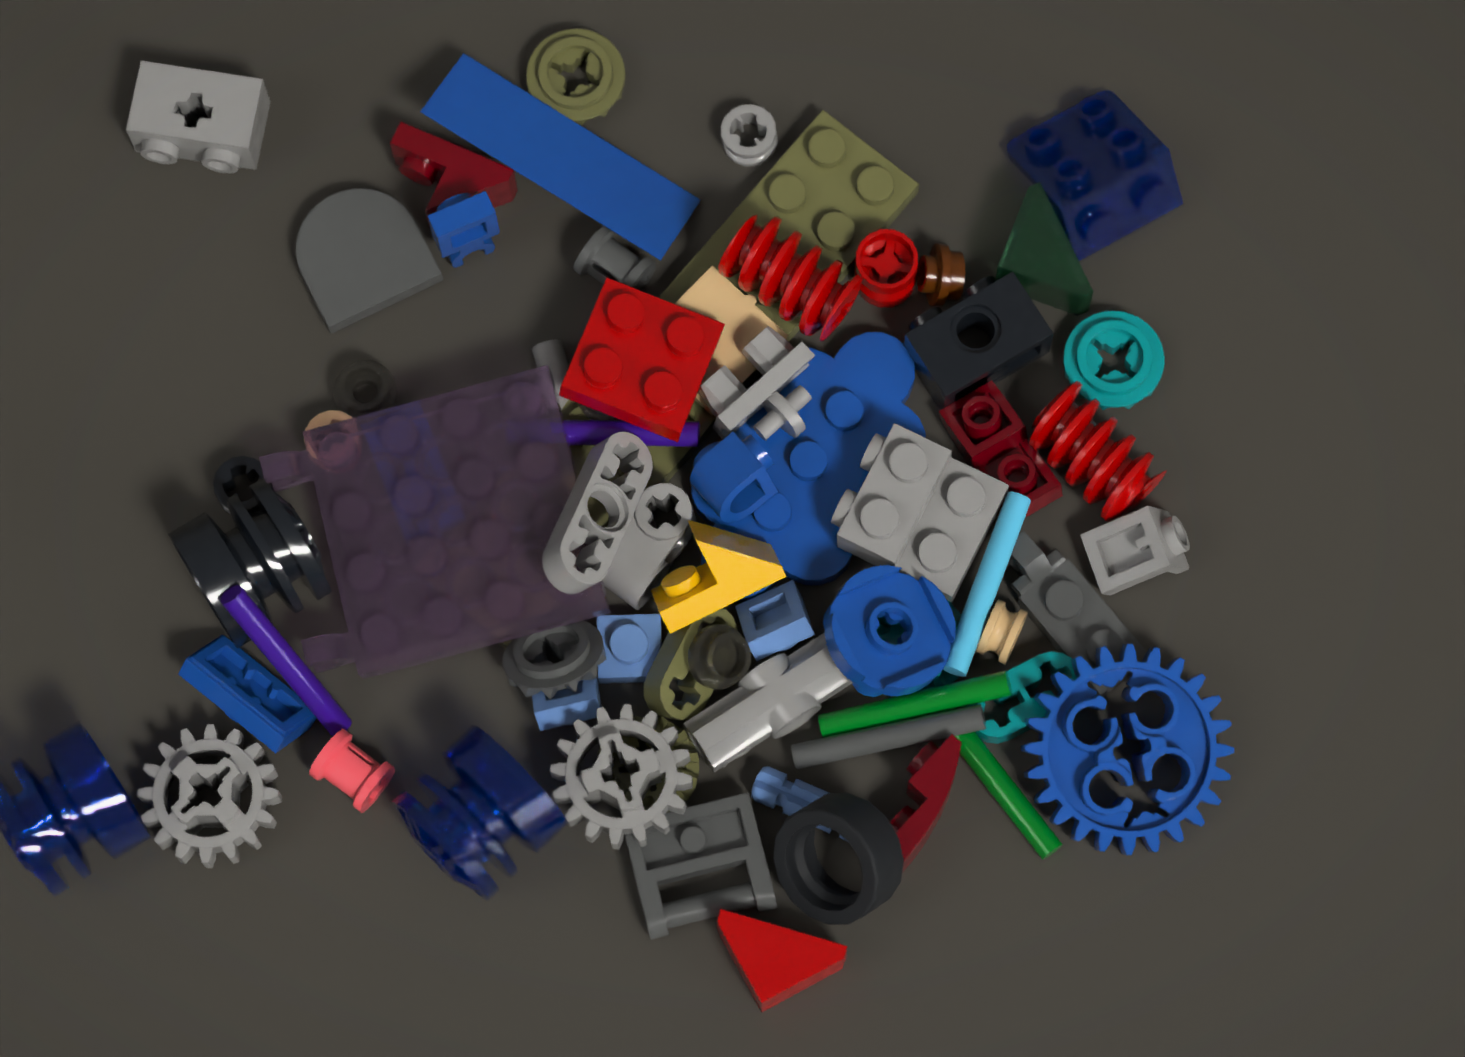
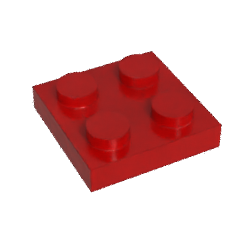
M606 277L561 384L559 396L678 442L725 324Z

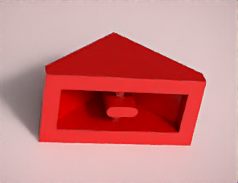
M720 909L717 919L718 933L761 1012L843 969L847 955L846 945Z

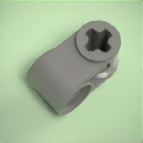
M658 483L648 487L643 492L612 564L604 579L599 582L636 610L642 608L653 596L651 589L661 585V581L667 575L671 565L693 537L688 520L696 521V516L688 495L681 488L670 483ZM673 506H676L675 512L679 523L673 526L665 522L656 529L657 523L653 512L656 509H660L667 513Z

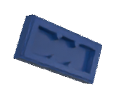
M220 635L187 657L178 673L184 680L223 710L230 719L239 723L274 753L279 752L308 731L316 720L314 714L293 690L241 648L237 649L233 642L224 635Z

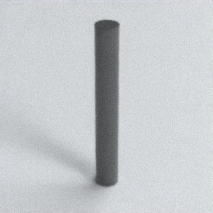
M978 704L795 743L791 745L796 769H802L948 738L951 734L957 736L985 730L986 722L982 705Z

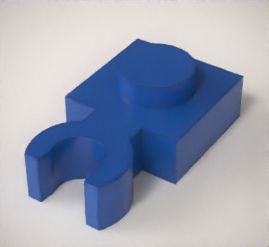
M486 191L471 196L469 193L452 196L437 207V212L428 215L432 236L442 258L448 256L453 267L462 266L463 258L474 251L483 250L487 255L495 250V244L491 237L500 234L495 209Z

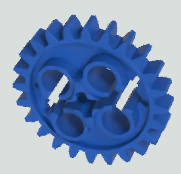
M1133 644L1122 645L1118 662H1114L1106 646L1096 648V667L1093 668L1081 656L1072 658V668L1076 677L1071 680L1060 672H1053L1050 677L1059 693L1055 697L1049 694L1036 693L1034 697L1037 703L1046 710L1044 718H1025L1024 720L1025 725L1039 732L1038 741L1021 745V751L1038 755L1039 764L1025 771L1024 777L1043 779L1046 785L1035 795L1033 800L1035 803H1046L1055 800L1058 806L1049 819L1052 825H1059L1069 818L1075 820L1070 839L1079 842L1091 830L1095 831L1094 848L1097 851L1105 852L1113 836L1117 837L1122 855H1132L1136 837L1141 838L1148 852H1158L1160 845L1159 832L1162 831L1173 842H1182L1184 838L1179 822L1184 819L1192 825L1202 827L1205 821L1196 806L1200 802L1219 805L1221 800L1209 789L1211 781H1228L1231 778L1228 772L1216 766L1217 757H1224L1234 753L1233 747L1217 743L1216 734L1232 726L1231 721L1212 720L1209 714L1221 702V697L1216 695L1200 698L1197 692L1203 685L1206 677L1203 674H1196L1185 681L1181 679L1180 676L1185 662L1181 657L1174 658L1165 668L1160 667L1161 654L1160 648L1157 647L1149 648L1142 662L1137 661ZM1129 671L1131 676L1126 683L1128 687H1124L1121 695L1125 701L1136 702L1143 693L1151 691L1156 693L1165 705L1163 720L1158 726L1153 728L1145 727L1140 723L1135 712L1121 714L1125 736L1129 740H1139L1141 744V751L1132 755V763L1138 781L1153 780L1152 768L1154 762L1165 754L1173 756L1178 761L1181 767V778L1179 783L1169 791L1152 788L1148 791L1147 797L1152 802L1158 803L1157 807L1167 813L1166 817L1156 812L1152 814L1141 811L1136 818H1132L1127 827H1124V822L1129 815L1127 812L1130 813L1133 807V802L1129 798L1118 797L1113 804L1102 808L1092 801L1089 794L1091 779L1102 770L1111 772L1116 777L1119 786L1134 785L1130 764L1127 759H1116L1113 754V747H1117L1123 742L1117 718L1109 717L1102 719L1103 731L1096 742L1089 745L1082 743L1076 738L1073 732V720L1075 715L1085 707L1094 710H1104L1107 705L1104 697L1096 695L1097 691L1088 687L1089 681L1097 686L1103 685L1112 688L1118 681H1122Z

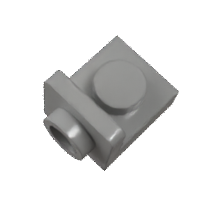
M1146 506L1080 534L1101 594L1113 595L1165 572L1179 574L1189 570L1184 552L1190 549L1187 533L1181 521L1175 515L1171 516L1166 510Z

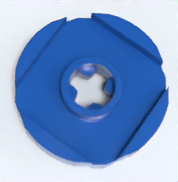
M879 565L858 572L842 586L823 615L825 641L832 660L842 674L852 681L854 688L864 696L876 697L881 694L903 696L924 688L943 670L950 655L951 644L955 641V618L943 593L934 583L923 576L917 580L909 574L899 573L902 569L900 567ZM879 617H884L890 625L900 623L903 627L904 632L897 639L898 645L890 644L878 635L876 630L880 627Z

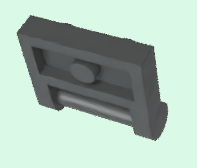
M749 792L687 807L684 814L667 812L665 816L669 823L670 831L664 835L654 826L645 829L647 835V845L640 847L635 841L633 834H625L651 940L670 935L668 930L670 928L719 916L720 909L737 912L757 907V911L760 913L777 908ZM746 864L750 882L662 904L658 889L660 885Z

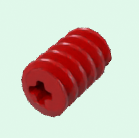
M753 215L743 224L727 246L718 265L719 273L724 277L730 278L740 272L738 279L740 289L745 292H751L760 287L758 298L761 304L770 307L781 301L779 307L780 318L785 321H792L801 315L799 323L800 332L806 336H811L822 329L819 341H824L833 333L853 306L863 277L857 274L843 285L840 284L838 277L843 265L840 260H835L821 270L817 265L823 248L815 245L805 254L800 255L797 253L802 237L801 232L796 230L781 241L777 238L782 222L780 217L774 216L763 226H760L756 223L758 215Z
M1077 380L1062 390L1036 417L1032 428L1035 429L1030 437L1029 445L1036 451L1044 450L1053 445L1048 455L1047 463L1054 469L1071 463L1066 472L1065 481L1072 487L1089 481L1084 490L1083 499L1091 505L1107 498L1102 508L1101 517L1106 522H1111L1125 516L1137 507L1159 484L1167 470L1150 478L1146 472L1154 456L1147 452L1132 460L1128 455L1136 438L1130 434L1114 442L1110 437L1118 420L1112 416L1096 424L1092 419L1100 402L1094 398L1078 406L1075 400L1083 385Z

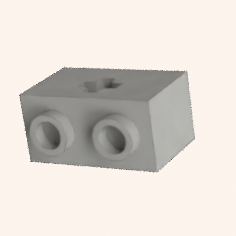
M141 61L126 131L135 152H140L142 157L156 163L174 164L180 158L200 161L204 167L221 173H235L239 167L257 170L271 101L264 80L261 78ZM199 115H207L208 118L199 119ZM197 123L196 127H188L187 125H193Z

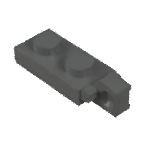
M1025 531L1020 533L1008 562L1019 575V578L1011 583V587L1019 597L1018 605L1023 610L1028 611V617L1054 648L1071 658L1081 656L1093 668L1096 667V648L1106 646L1114 662H1118L1122 645L1133 644L1137 661L1142 662L1147 651L1069 559L1065 560L1064 556L1057 549L1045 556L1044 552ZM1128 671L1123 680L1118 681L1112 688L1103 685L1097 686L1090 681L1087 685L1097 691L1096 695L1104 697L1128 678L1131 673Z

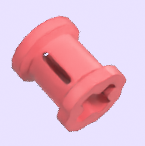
M341 729L320 751L309 770V775L317 781L325 778L353 799V807L360 813H363L385 790L396 769L387 761L380 764L352 743L353 735L346 729Z

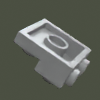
M894 423L887 438L876 433L870 441L860 464V468L869 473L859 492L856 493L847 489L835 509L831 523L840 527L837 533V547L875 566L891 565L900 567L902 569L899 573L909 574L917 580L923 576L934 583L948 601L953 602L1009 491V485L952 458V450Z

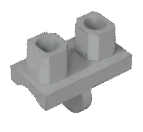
M768 326L751 340L741 352L762 375L755 384L747 390L724 365L699 388V394L716 417L712 428L722 439L733 431L735 433L763 407L767 414L753 426L755 432L763 440L766 441L780 427L794 438H797L806 430V425L798 411L812 400L811 395L801 385L796 387L785 398L780 392L808 368V362L815 355L803 341L794 348L784 337Z

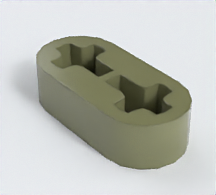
M722 608L671 634L668 633L647 673L643 685L646 704L658 716L677 720L691 719L706 706L735 649L738 639L736 622L726 609ZM701 623H707L706 631L712 636L709 645H703L704 637L698 632ZM672 679L679 680L677 686L684 692L680 701L674 700L675 693L669 688Z

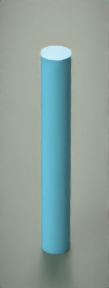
M1011 491L1006 494L958 622L955 641L951 644L949 660L943 670L959 677H966L1031 503V500L1025 495Z

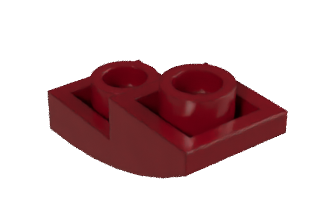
M992 380L938 411L942 423L967 465L1008 484L1009 491L1025 495L1031 500L1025 518L1063 496L1061 483L1040 454L1029 445L1030 441L1027 438L1025 424Z
M953 734L940 747L933 741H930L906 768L913 775L908 780L906 794L920 807L914 811L906 805L890 821L900 841L904 859L902 873L916 858L929 839L948 801L956 775L962 743Z

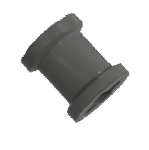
M605 226L601 227L581 250L574 263L573 270L581 277L589 274L603 285L607 277L642 291L656 269V262L648 256L643 259L639 258L614 239L615 232Z

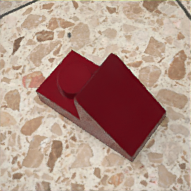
M400 122L390 142L395 164L399 166V171L405 177L421 185L432 186L434 181L438 182L425 211L427 220L428 215L437 212V207L443 201L462 193H469L471 196L486 191L494 208L514 200L518 189L513 169Z

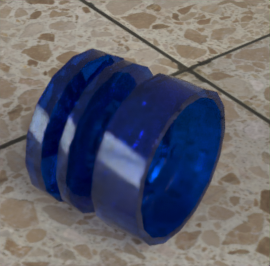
M80 720L43 742L45 755L52 770L51 773L40 778L21 757L12 761V766L24 787L23 790L16 794L0 774V830L24 868L42 880L54 896L69 888V884L57 863V860L65 855L83 879L92 874L83 844L93 838L114 860L151 838L150 832L142 822L140 814L119 779Z
M472 725L442 753L447 767L457 780L450 788H447L436 778L422 772L416 778V781L433 804L427 809L406 791L399 794L392 803L403 817L411 838L451 880L472 889L482 899L488 901L499 891V888L482 865L488 860L504 875L512 878L518 872L513 858L503 845L512 837L522 846L538 853L567 825V821L558 806L530 774L490 735L478 726Z

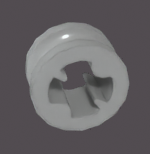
M753 104L740 105L732 109L724 117L721 125V138L727 156L735 163L745 167L758 166L771 158L777 147L776 123L767 110ZM744 124H756L758 134L765 138L762 141L757 137L754 138L755 146H741L740 136L733 134L734 131L738 129L743 133Z

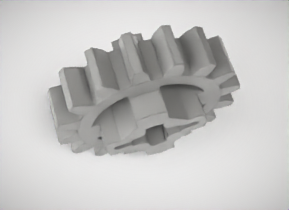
M624 704L620 713V719L615 720L610 719L604 707L597 708V725L590 728L585 722L577 719L573 724L579 739L575 743L560 739L557 743L558 751L567 758V762L550 766L552 778L566 782V785L552 792L555 803L573 804L564 816L565 821L569 827H572L585 820L588 823L585 837L591 843L603 831L609 833L613 849H620L625 834H633L640 847L647 845L645 829L654 826L659 832L666 835L670 831L669 823L665 816L667 811L684 814L686 811V803L676 795V792L692 789L693 779L692 776L686 773L677 772V769L691 762L688 749L671 750V747L678 739V731L673 726L659 734L656 731L657 713L650 711L643 718L642 722L634 720L632 708L629 704ZM622 736L640 739L656 751L649 749L640 752L623 743ZM599 743L601 752L593 767L581 771L582 775H578L584 757ZM614 752L617 753L620 764H624L627 772L634 773L631 775L632 786L629 787L632 798L630 802L626 800L623 790H619L618 784L615 781H609L613 778L612 767H614L612 753ZM665 778V784L659 798L645 811L642 801L650 786L661 783V779ZM603 801L620 810L622 818L603 815L590 807L588 802L592 805Z
M207 724L204 739L196 740L187 728L181 730L183 746L175 750L170 745L162 742L158 748L165 758L163 764L158 766L145 763L143 771L154 781L153 787L138 789L137 796L143 803L153 805L154 808L141 816L142 822L147 828L163 826L158 831L154 841L162 850L177 842L175 856L184 864L192 858L194 852H199L201 862L206 868H213L216 861V853L224 852L233 864L238 863L239 851L237 846L245 842L250 847L258 850L262 845L255 834L257 828L261 826L274 829L277 824L274 817L265 811L266 806L282 803V795L279 790L266 787V784L279 776L273 764H264L257 767L264 757L265 751L258 742L242 750L244 736L240 730L234 728L224 741L220 739L219 732L214 724ZM207 756L224 757L217 764H196L194 762L196 759ZM174 778H176L180 782L179 800L171 807L172 812L170 813L168 795ZM250 779L252 799L245 815L240 810V793L248 786L247 781ZM205 786L214 791L217 790L222 798L220 803L214 807L206 801L203 802L198 794ZM203 828H224L227 831L224 834L212 837L195 836Z

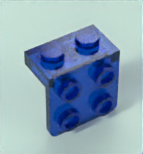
M1100 91L1093 96L1083 99L1071 108L1030 128L1025 133L1010 140L1007 144L1010 160L1052 205L1064 248L1076 262L1083 260L1184 204L1169 149L1112 91Z

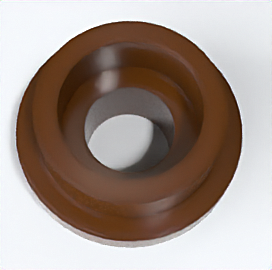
M935 243L929 255H922L919 260L917 269L918 291L926 293L927 301L931 306L941 307L946 301H958L962 295L965 282L964 255L961 251H950L947 244Z

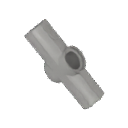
M823 633L789 656L781 653L764 661L739 681V688L683 723V726L703 761L715 773L722 767H726L728 763L746 754L770 736L774 739L783 737L806 723L822 707L821 703L852 684V681L846 678L835 665L828 651L825 634Z

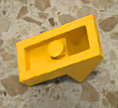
M688 520L706 563L698 567L692 565L683 566L670 572L662 579L660 586L651 589V593L658 611L671 634L787 576L771 544Z

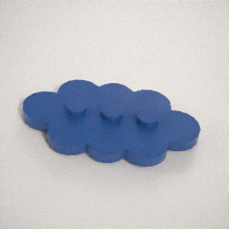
M865 332L852 337L840 348L834 358L824 352L809 348L815 356L808 362V368L780 392L785 398L796 387L801 385L812 397V400L798 411L806 425V430L797 438L790 436L780 427L766 441L763 440L755 432L753 426L767 414L764 407L735 432L741 440H744L751 434L774 462V465L766 470L778 490L774 496L747 517L728 523L722 521L695 488L691 487L692 501L697 514L709 526L771 544L787 578L803 585H823L834 581L847 570L853 554L837 547V533L840 527L832 524L831 520L844 492L850 489L858 493L869 472L860 468V464L873 436L878 433L887 438L895 423L925 437V430L920 418L909 407L904 405L914 386L915 362L898 338L884 332ZM701 552V565H702V564L706 563V560H705V558H704V556H703V554H702V552ZM779 581L738 600V602L748 601L771 590Z

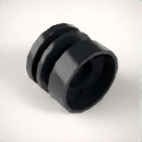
M264 478L249 486L253 497L262 511L259 514L251 517L236 494L226 499L229 512L235 524V528L224 533L210 516L202 513L168 533L181 559L237 649L251 641V639L220 603L222 594L230 587L240 585L272 624V617L264 599L274 593L294 613L304 609L300 598L291 584L300 577L316 600H320L332 592L324 575L321 553L292 505L272 490Z

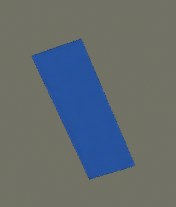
M464 53L420 111L660 261L701 201Z

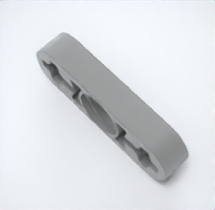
M617 432L595 445L585 460L542 557L546 577L556 589L563 593L577 594L604 579L612 564L653 469L650 451L645 443L636 435L629 432ZM620 465V469L624 473V475L615 479L613 482L608 481V479L615 476ZM589 497L599 500L606 508L609 517L607 527L598 525L591 518L587 507ZM583 543L589 544L581 549L576 560V557L570 551L581 546ZM575 562L576 566L581 570L580 572L574 567Z

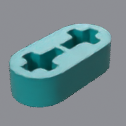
M1050 651L1039 654L1008 670L1012 696L995 699L994 702L997 705H1002L1017 697L1021 704L1007 712L1006 726L999 727L994 720L986 721V729L976 731L980 739L986 743L999 744L1031 730V728L1024 724L1025 718H1044L1046 710L1037 703L1034 697L1030 698L1028 691L1036 688L1041 683L1042 670L1049 669L1051 673H1064L1071 680L1075 678L1072 658L1061 652ZM1050 690L1042 692L1043 694L1055 697L1054 693ZM985 702L978 703V704H981V705H982L983 712H984L985 706H986V705H985Z

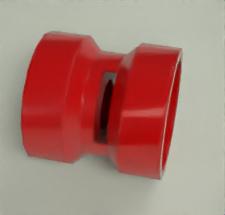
M880 229L868 234L860 242L856 251L855 275L859 274L863 277L859 295L867 303L879 308L895 307L904 303L912 295L916 285V272L918 269V252L913 241L904 233L894 229Z

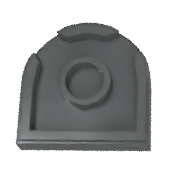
M349 189L332 194L319 202L308 213L299 229L296 241L298 266L330 334L443 281L442 273L409 211L399 201L380 191Z

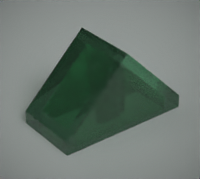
M1039 182L1029 186L1000 258L996 281L1014 272L1032 300L1078 316L1089 311L1093 289Z

